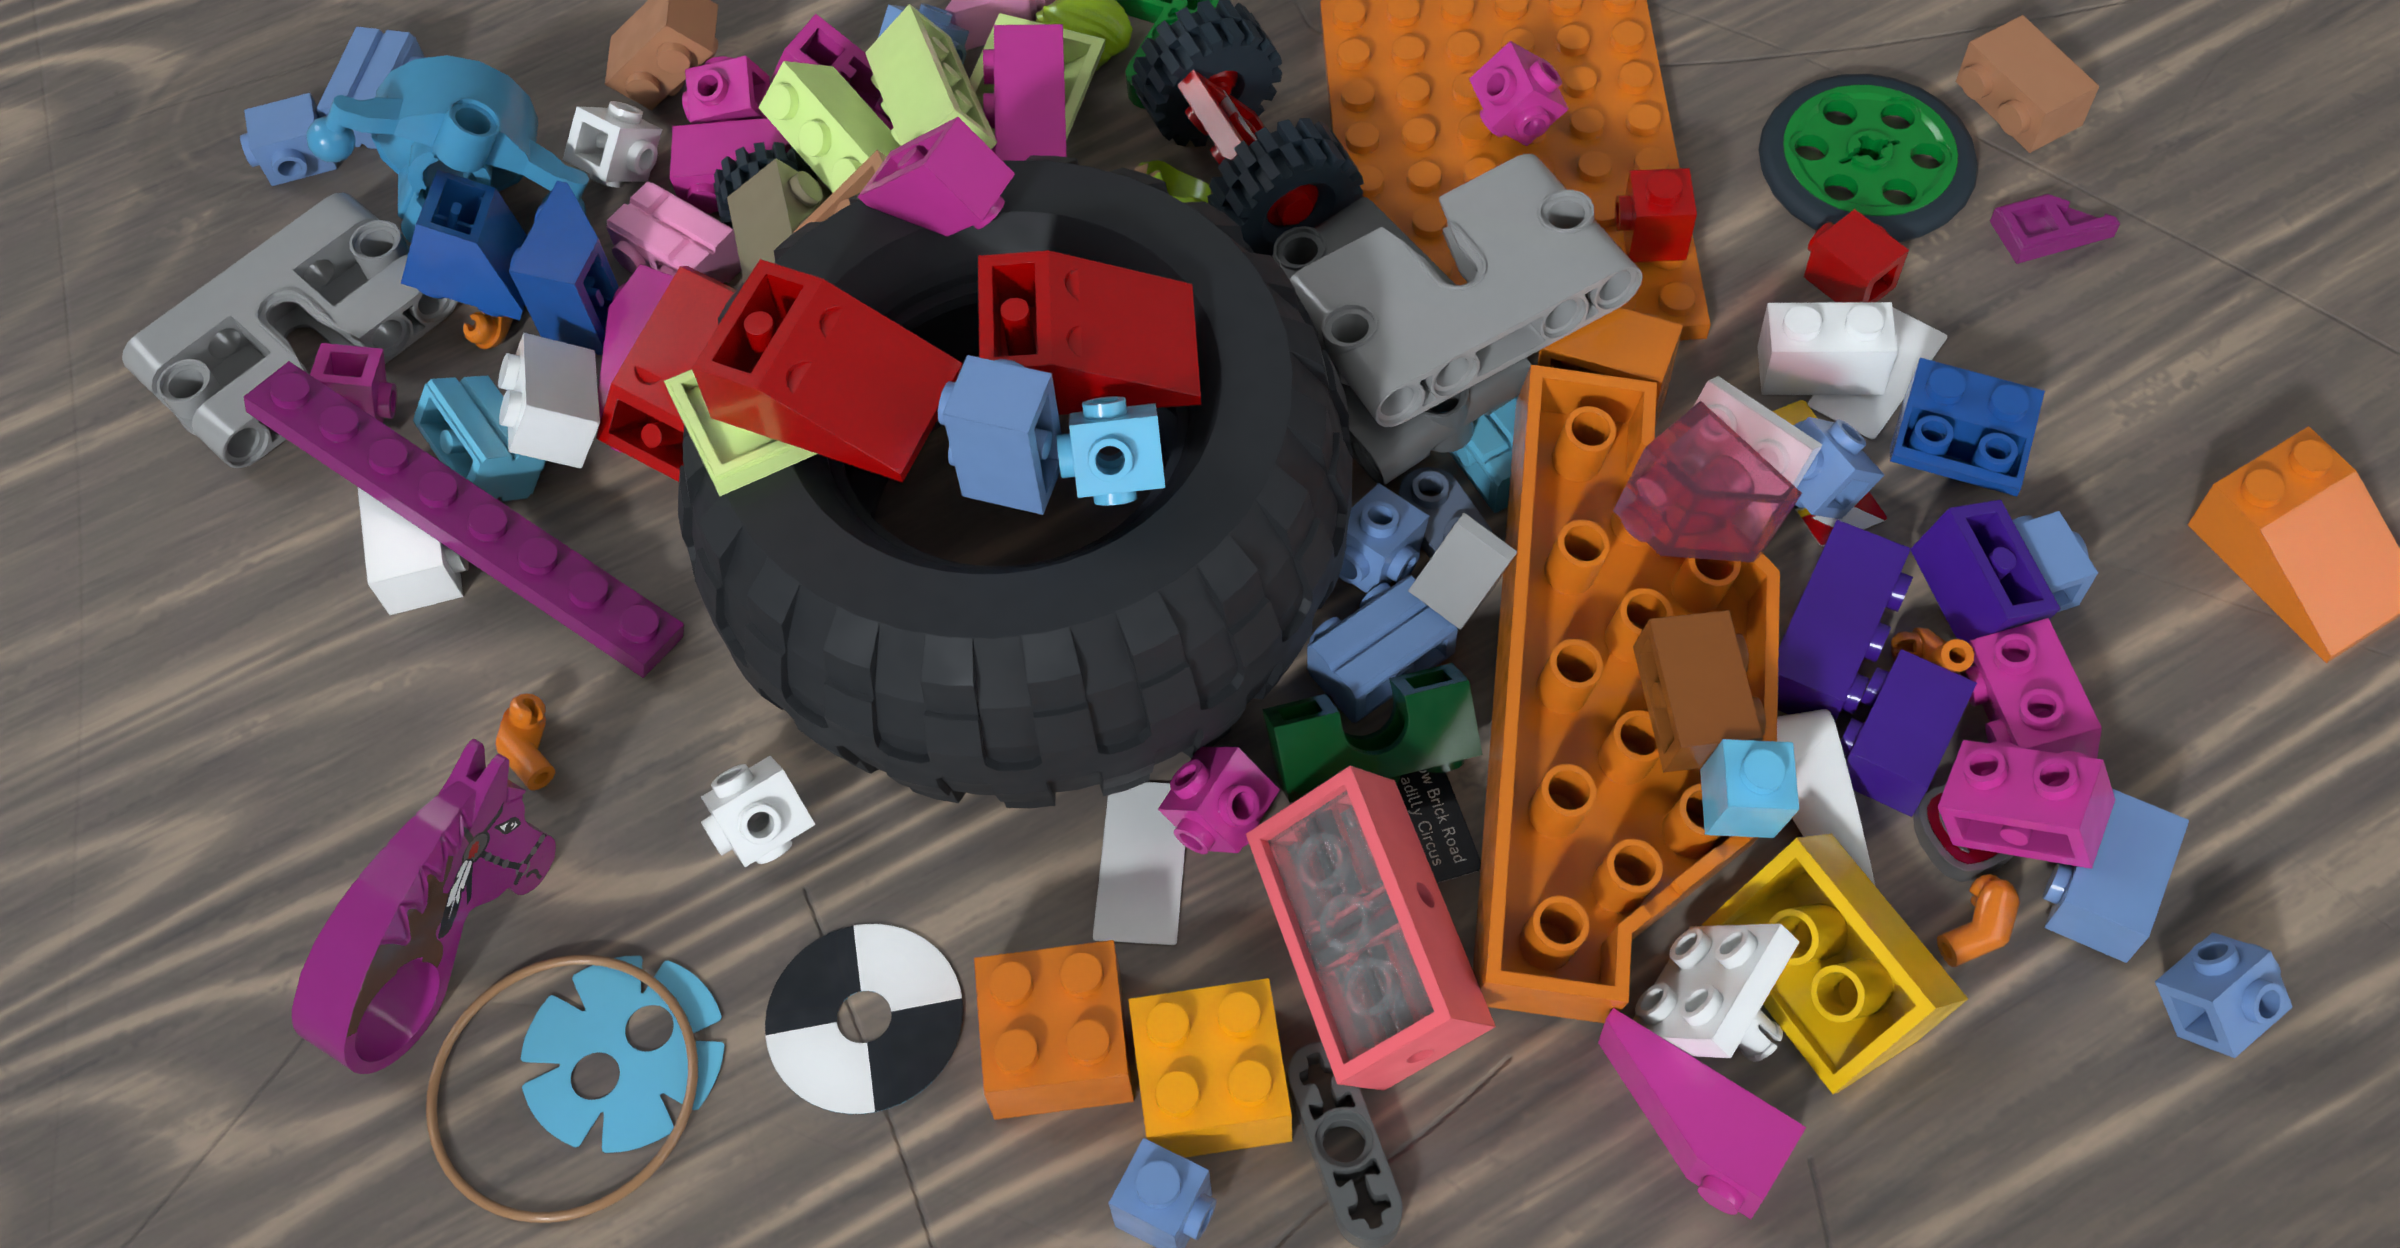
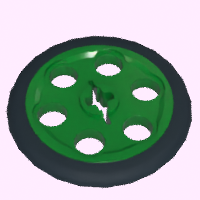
M1843 74L1816 80L1794 91L1772 111L1762 128L1758 148L1761 170L1774 197L1791 215L1817 231L1828 222L1836 224L1856 209L1874 224L1882 226L1898 242L1920 238L1948 223L1965 207L1976 186L1977 157L1972 137L1962 120L1942 100L1918 86L1891 77L1873 74ZM1833 111L1847 114L1853 122L1846 125H1837L1827 120L1824 115ZM1889 115L1899 116L1908 121L1910 127L1894 129L1887 126L1882 121V118ZM1802 146H1811L1819 149L1825 157L1819 160H1808L1799 156L1795 150ZM1920 154L1929 155L1935 158L1940 163V166L1932 169L1922 168L1916 165L1911 157ZM1830 186H1842L1850 190L1854 197L1849 200H1836L1827 195L1824 189ZM1889 190H1899L1910 196L1913 202L1905 205L1889 202L1883 193Z

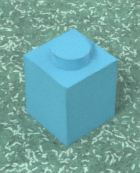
M1723 739L1700 769L1705 835L1774 838L1799 811L1793 742Z

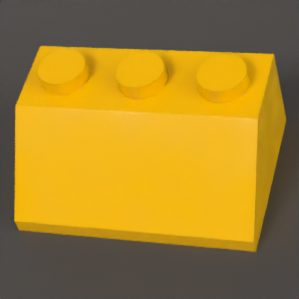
M1832 833L1794 839L1702 924V926L1782 924L1799 941L1798 946L1763 1005L1832 1094L1839 1093L1916 1043L1968 1000L1963 991Z

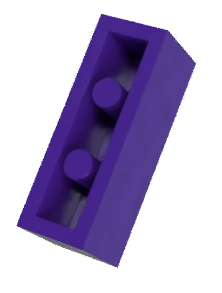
M1836 520L1779 646V711L1791 715L1827 709L1830 711L1834 722H1836L1841 709L1852 714L1855 713L1870 679L1857 673L1863 658L1875 663L1877 662L1892 628L1879 621L1885 608L1896 612L1899 611L1913 579V576L1901 572L1911 548Z

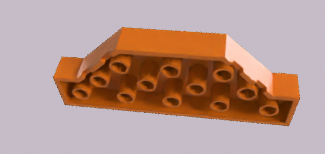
M1531 365L1516 401L1505 543L1515 549L1517 554L1504 572L1502 580L1473 961L1474 975L1487 1006L1491 1008L1605 1023L1607 1016L1613 1008L1620 1012L1629 1003L1632 940L1751 847L1759 838L1705 835L1701 768L1663 772L1633 646L1649 619L1730 610L1735 633L1741 634L1747 644L1749 665L1746 675L1752 697L1756 696L1760 699L1765 712L1766 728L1761 741L1777 742L1780 571L1762 552L1756 556L1732 531L1731 528L1734 522L1699 485L1692 488L1669 463L1672 456L1655 439L1657 382Z

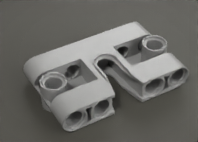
M1534 154L1517 156L1439 197V202L1448 225L1443 228V235L1460 274L1467 281L1466 284L1451 285L1446 283L1424 257L1383 227L1303 267L1289 279L1319 334L1318 341L1320 347L1326 349L1341 383L1350 386L1379 425L1394 427L1414 418L1620 308L1636 294L1641 286L1643 278L1641 270L1595 221L1594 205L1591 199L1582 192L1567 190Z
M343 192L334 193L320 201L138 332L127 342L123 350L122 361L125 367L175 414L188 432L199 437L228 466L243 468L259 461L286 440L246 412L243 396L288 361L308 373L286 339L291 331L301 327H310L316 330L330 344L382 348L386 364L446 319L453 312L458 301L448 298L429 297L416 288L401 284L410 246L407 245L398 227L390 221L379 220L350 194Z

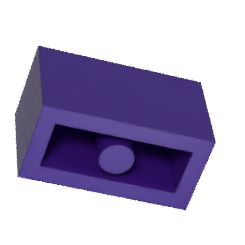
M2002 500L1948 508L1911 548V552L1956 639L1963 640L1969 643V645L1972 639L2046 618L2050 620L2061 609Z
M1902 649L1890 672L1877 667L1860 701L1872 707L1865 723L1852 718L1840 741L1845 759H1847L1846 764L1853 790L1912 817L1934 777L1977 682Z

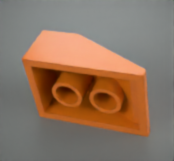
M2309 426L2214 483L2188 523V526L2325 663H2328L2400 616V548L2357 471Z

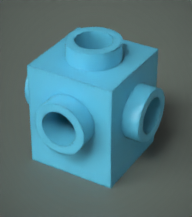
M1101 397L1084 401L1082 403L1083 412L1070 413V433L1057 435V449L1061 478L1075 477L1078 498L1093 496L1094 504L1119 505L1135 501L1137 499L1136 491L1165 488L1156 404L1127 407L1125 397ZM1106 446H1114L1119 448L1120 452L1107 456L1100 453L1099 450Z

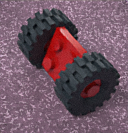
M1209 0L1198 2L1196 12L1190 13L1187 7L1176 12L1178 20L1175 23L1169 25L1164 20L1158 25L1156 30L1160 35L1156 40L1146 38L1141 46L1146 56L1135 57L1133 68L1137 73L1132 76V85L1136 89L1135 93L1157 128L1168 141L1173 138L1177 145L1186 147L1191 140L1195 147L1206 146L1208 137H1211L1215 145L1210 149V152L1219 163L1218 168L1223 176L1212 177L1209 188L1213 194L1207 196L1208 204L1225 213L1240 226L1243 240L1251 246L1253 253L1272 256L1277 238L1285 231L1301 226L1315 228L1363 197V190L1360 185L1364 184L1361 173L1358 171L1359 169L1333 131L1329 130L1326 124L1318 121L1314 125L1310 118H1300L1296 127H1294L1291 121L1287 119L1277 122V131L1270 133L1259 119V116L1265 111L1261 102L1263 100L1272 101L1277 93L1272 83L1281 82L1282 71L1278 66L1282 64V60L1252 13H1249L1245 6L1237 3L1234 7L1230 0H1219L1216 8L1213 7Z

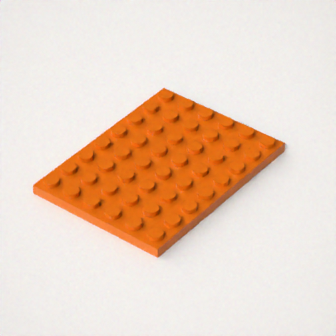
M1647 0L1320 1V19L1331 130L1363 177L1364 184L1360 185L1363 190V197L1371 200L1456 285L1466 284L1467 281L1460 274L1443 235V228L1448 225L1439 202V197L1517 156L1534 154L1567 190L1582 192L1591 199L1594 205L1595 221L1626 253L1623 231H1617L1615 226V200L1617 195L1626 194L1630 170L1680 168ZM1509 41L1545 59L1555 68L1562 80V85L1558 88L1569 109L1550 125L1544 134L1537 137L1528 146L1506 135L1498 137L1485 126L1480 117V111L1483 108L1469 80ZM1693 234L1687 260L1634 262L1642 272L1641 286L1636 294L1627 303L1622 305L1621 308L1642 314H1654L1664 320L1683 325L1680 341L1707 339L1711 324Z

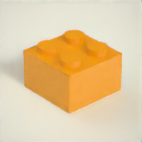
M1269 978L1128 999L1147 1140L1183 1158L1292 1142V1114Z

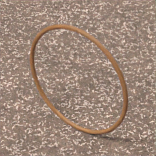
M598 955L560 956L536 962L507 975L477 997L462 1013L449 1031L436 1056L427 1090L426 1118L430 1142L437 1161L445 1175L465 1197L479 1207L508 1219L530 1223L561 1222L584 1217L611 1206L632 1193L655 1173L672 1152L686 1127L692 1112L698 1083V1054L692 1027L677 999L661 982L641 968L618 959ZM570 965H595L612 968L634 976L653 989L674 1014L683 1034L688 1059V1078L682 1108L675 1126L656 1156L642 1171L616 1191L594 1202L568 1210L553 1212L517 1210L490 1200L476 1191L461 1177L451 1163L441 1140L437 1116V1100L441 1075L449 1053L462 1030L472 1017L498 993L510 985L544 970Z

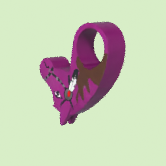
M474 738L464 748L439 794L420 809L389 840L388 844L381 849L342 897L316 938L300 973L292 1006L294 1030L300 1037L355 1073L370 1074L386 1068L403 1056L427 1030L444 1000L464 922L469 912L479 905L498 898L506 889L511 890L517 895L529 893L542 882L554 861L556 851L555 840L552 836L525 821V807L522 798L526 790L508 780L509 759L501 754H497L486 767L484 745Z

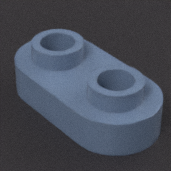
M1425 467L1411 472L1403 479L1399 489V496L1430 516L1421 545L1430 559L1463 513L1470 516L1492 533L1487 522L1458 481L1450 473L1439 468ZM1434 491L1439 493V495L1428 497L1421 492Z

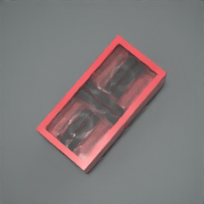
M1349 766L1246 833L1337 1084L1385 1091L1496 1027L1395 780Z

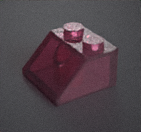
M1700 401L1645 447L1613 511L1621 518L1625 529L1635 539L1647 542L1660 556L1754 562L1763 554L1802 495V492Z

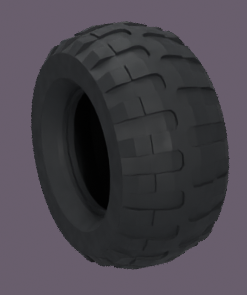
M1031 155L1025 161L1003 160L1015 175L1000 195L1005 200L1003 208L989 224L981 229L971 226L947 237L868 207L858 198L859 194L849 198V206L839 210L825 221L809 222L791 234L774 250L775 264L828 281L963 364L967 355L979 357V255L1049 250L1192 284L1201 405L1156 408L1161 452L1168 461L1164 469L1165 488L1153 489L1135 512L1119 526L1078 550L1056 558L1030 564L980 566L949 561L924 553L892 535L874 519L878 502L890 478L820 454H816L719 496L684 425L682 448L684 465H680L678 487V518L681 534L690 556L693 575L702 600L715 628L729 649L734 662L745 679L763 698L779 709H784L794 719L797 728L834 755L870 774L880 769L899 784L910 787L915 793L936 800L959 803L966 793L995 795L1000 802L1005 803L1006 808L1027 809L1055 806L1056 792L1079 790L1099 784L1103 796H1107L1150 781V773L1153 772L1155 764L1170 759L1180 752L1192 758L1201 747L1214 746L1231 731V726L1239 720L1246 709V705L1253 698L1263 700L1291 666L1311 635L1312 621L1317 608H1322L1332 593L1341 572L1346 551L1347 530L1352 504L1353 462L1349 435L1348 406L1338 373L1326 349L1321 350L1318 341L1319 334L1307 310L1296 294L1295 288L1283 269L1270 255L1253 253L1251 246L1243 240L1240 226L1225 213L1206 202L1183 203L1168 194L1166 183L1160 179L1123 167L1108 172L1079 165L1076 158ZM744 283L741 284V286L736 290V292L731 296V298L726 303L724 309L718 317V325L721 322L724 315L726 314L729 307L731 306L732 302L736 298L737 294L741 290ZM938 420L935 423L932 431L942 426Z

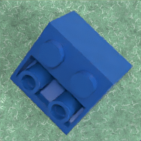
M437 169L414 229L401 284L416 288L429 297L452 299L477 307L481 312L491 316H506L520 321L525 303L509 273L515 250L522 247L527 235L496 188Z
M557 181L546 202L538 207L534 224L522 247L515 250L511 259L509 273L541 337L595 350V354L603 355L608 309L619 286L601 243L567 182Z
M1920 357L1902 402L1890 445V462L2017 497L2022 487L2045 391Z

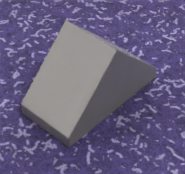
M1463 513L1408 591L1461 630L1494 590L1517 554V551L1470 516Z

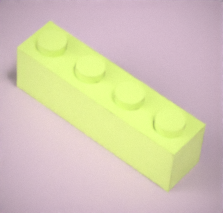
M909 4L865 52L873 72L871 81L880 91L883 102L880 105L883 111L890 117L894 127L891 130L892 136L902 146L959 117L992 149L997 144V140L951 37Z
M783 61L759 106L764 115L832 193L876 150L888 156L890 151L900 147V144L892 136L891 130L833 66Z

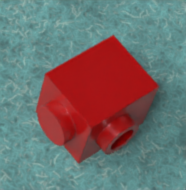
M1690 168L1630 170L1626 194L1617 195L1615 200V226L1617 231H1623L1626 255L1633 262L1687 260L1697 217Z
M1854 209L1836 224L1828 222L1814 234L1808 244V251L1811 253L1803 277L1836 303L1878 302L1896 288L1909 249L1891 237L1882 226L1874 224Z

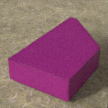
M2050 194L1997 207L1994 209L1990 219L1991 225L2016 264L2112 238L2120 226V222L2114 216L2105 214L2104 217L2098 218L2069 208L2071 201Z

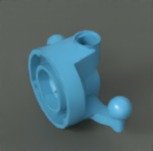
M448 55L414 59L390 71L376 90L375 98L357 100L344 95L334 97L328 116L315 119L306 132L308 148L314 156L324 162H340L346 160L352 154L356 143L353 130L371 133V138L381 159L398 174V216L403 219L401 231L410 243L437 169L494 187L498 192L517 184L525 176L550 191L543 198L542 203L546 202L557 181L567 182L586 215L585 203L581 197L589 182L588 175L579 169L566 166L552 152L536 143L538 117L529 95L510 76L480 61Z

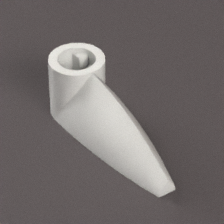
M1821 709L1778 716L1777 742H1793L1799 800V811L1792 817L1804 837L1832 833L1875 885L1850 775L1837 727L1830 711Z

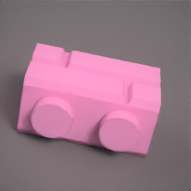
M647 181L630 197L629 205L624 203L607 219L606 228L614 245L612 254L619 264L631 273H634L637 267L642 264L675 276L680 266H689L722 283H729L741 271L733 228L653 182Z

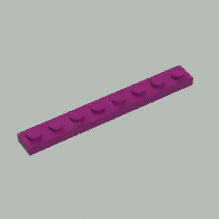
M290 361L243 396L245 409L248 414L640 677L644 678L683 638L684 623Z

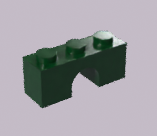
M1453 663L1389 678L1393 695L1392 713L1383 727L1374 733L1363 736L1350 735L1343 731L1340 713L1327 694L1262 709L1277 781L1289 803L1297 801L1349 766L1395 780L1397 783L1400 781L1401 775L1424 769L1432 773L1448 772L1460 768L1464 764V759L1483 755L1469 679Z

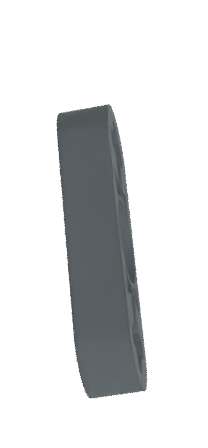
M1322 1042L1309 1043L1297 1050L1290 1060L1288 1066V1089L1341 1234L1349 1243L1359 1248L1383 1247L1394 1239L1401 1225L1403 1204L1360 1088L1339 1085L1333 1076L1331 1078V1096L1336 1108L1323 1114L1324 1103L1318 1087L1315 1084H1302L1308 1079V1067L1311 1065L1320 1064L1324 1073L1333 1072ZM1350 1102V1104H1351L1352 1107H1342V1106H1343L1345 1103ZM1311 1114L1323 1115L1319 1117L1317 1120H1314ZM1336 1127H1351L1357 1130L1363 1137L1365 1149L1357 1159L1350 1162H1339L1332 1159L1326 1153L1323 1147V1140L1327 1133ZM1371 1168H1374L1377 1175H1365L1367 1193L1373 1205L1386 1204L1388 1208L1381 1212V1226L1370 1229L1365 1219L1352 1220L1350 1215L1357 1211L1358 1195L1352 1180L1363 1176ZM1336 1181H1349L1341 1188L1336 1184Z

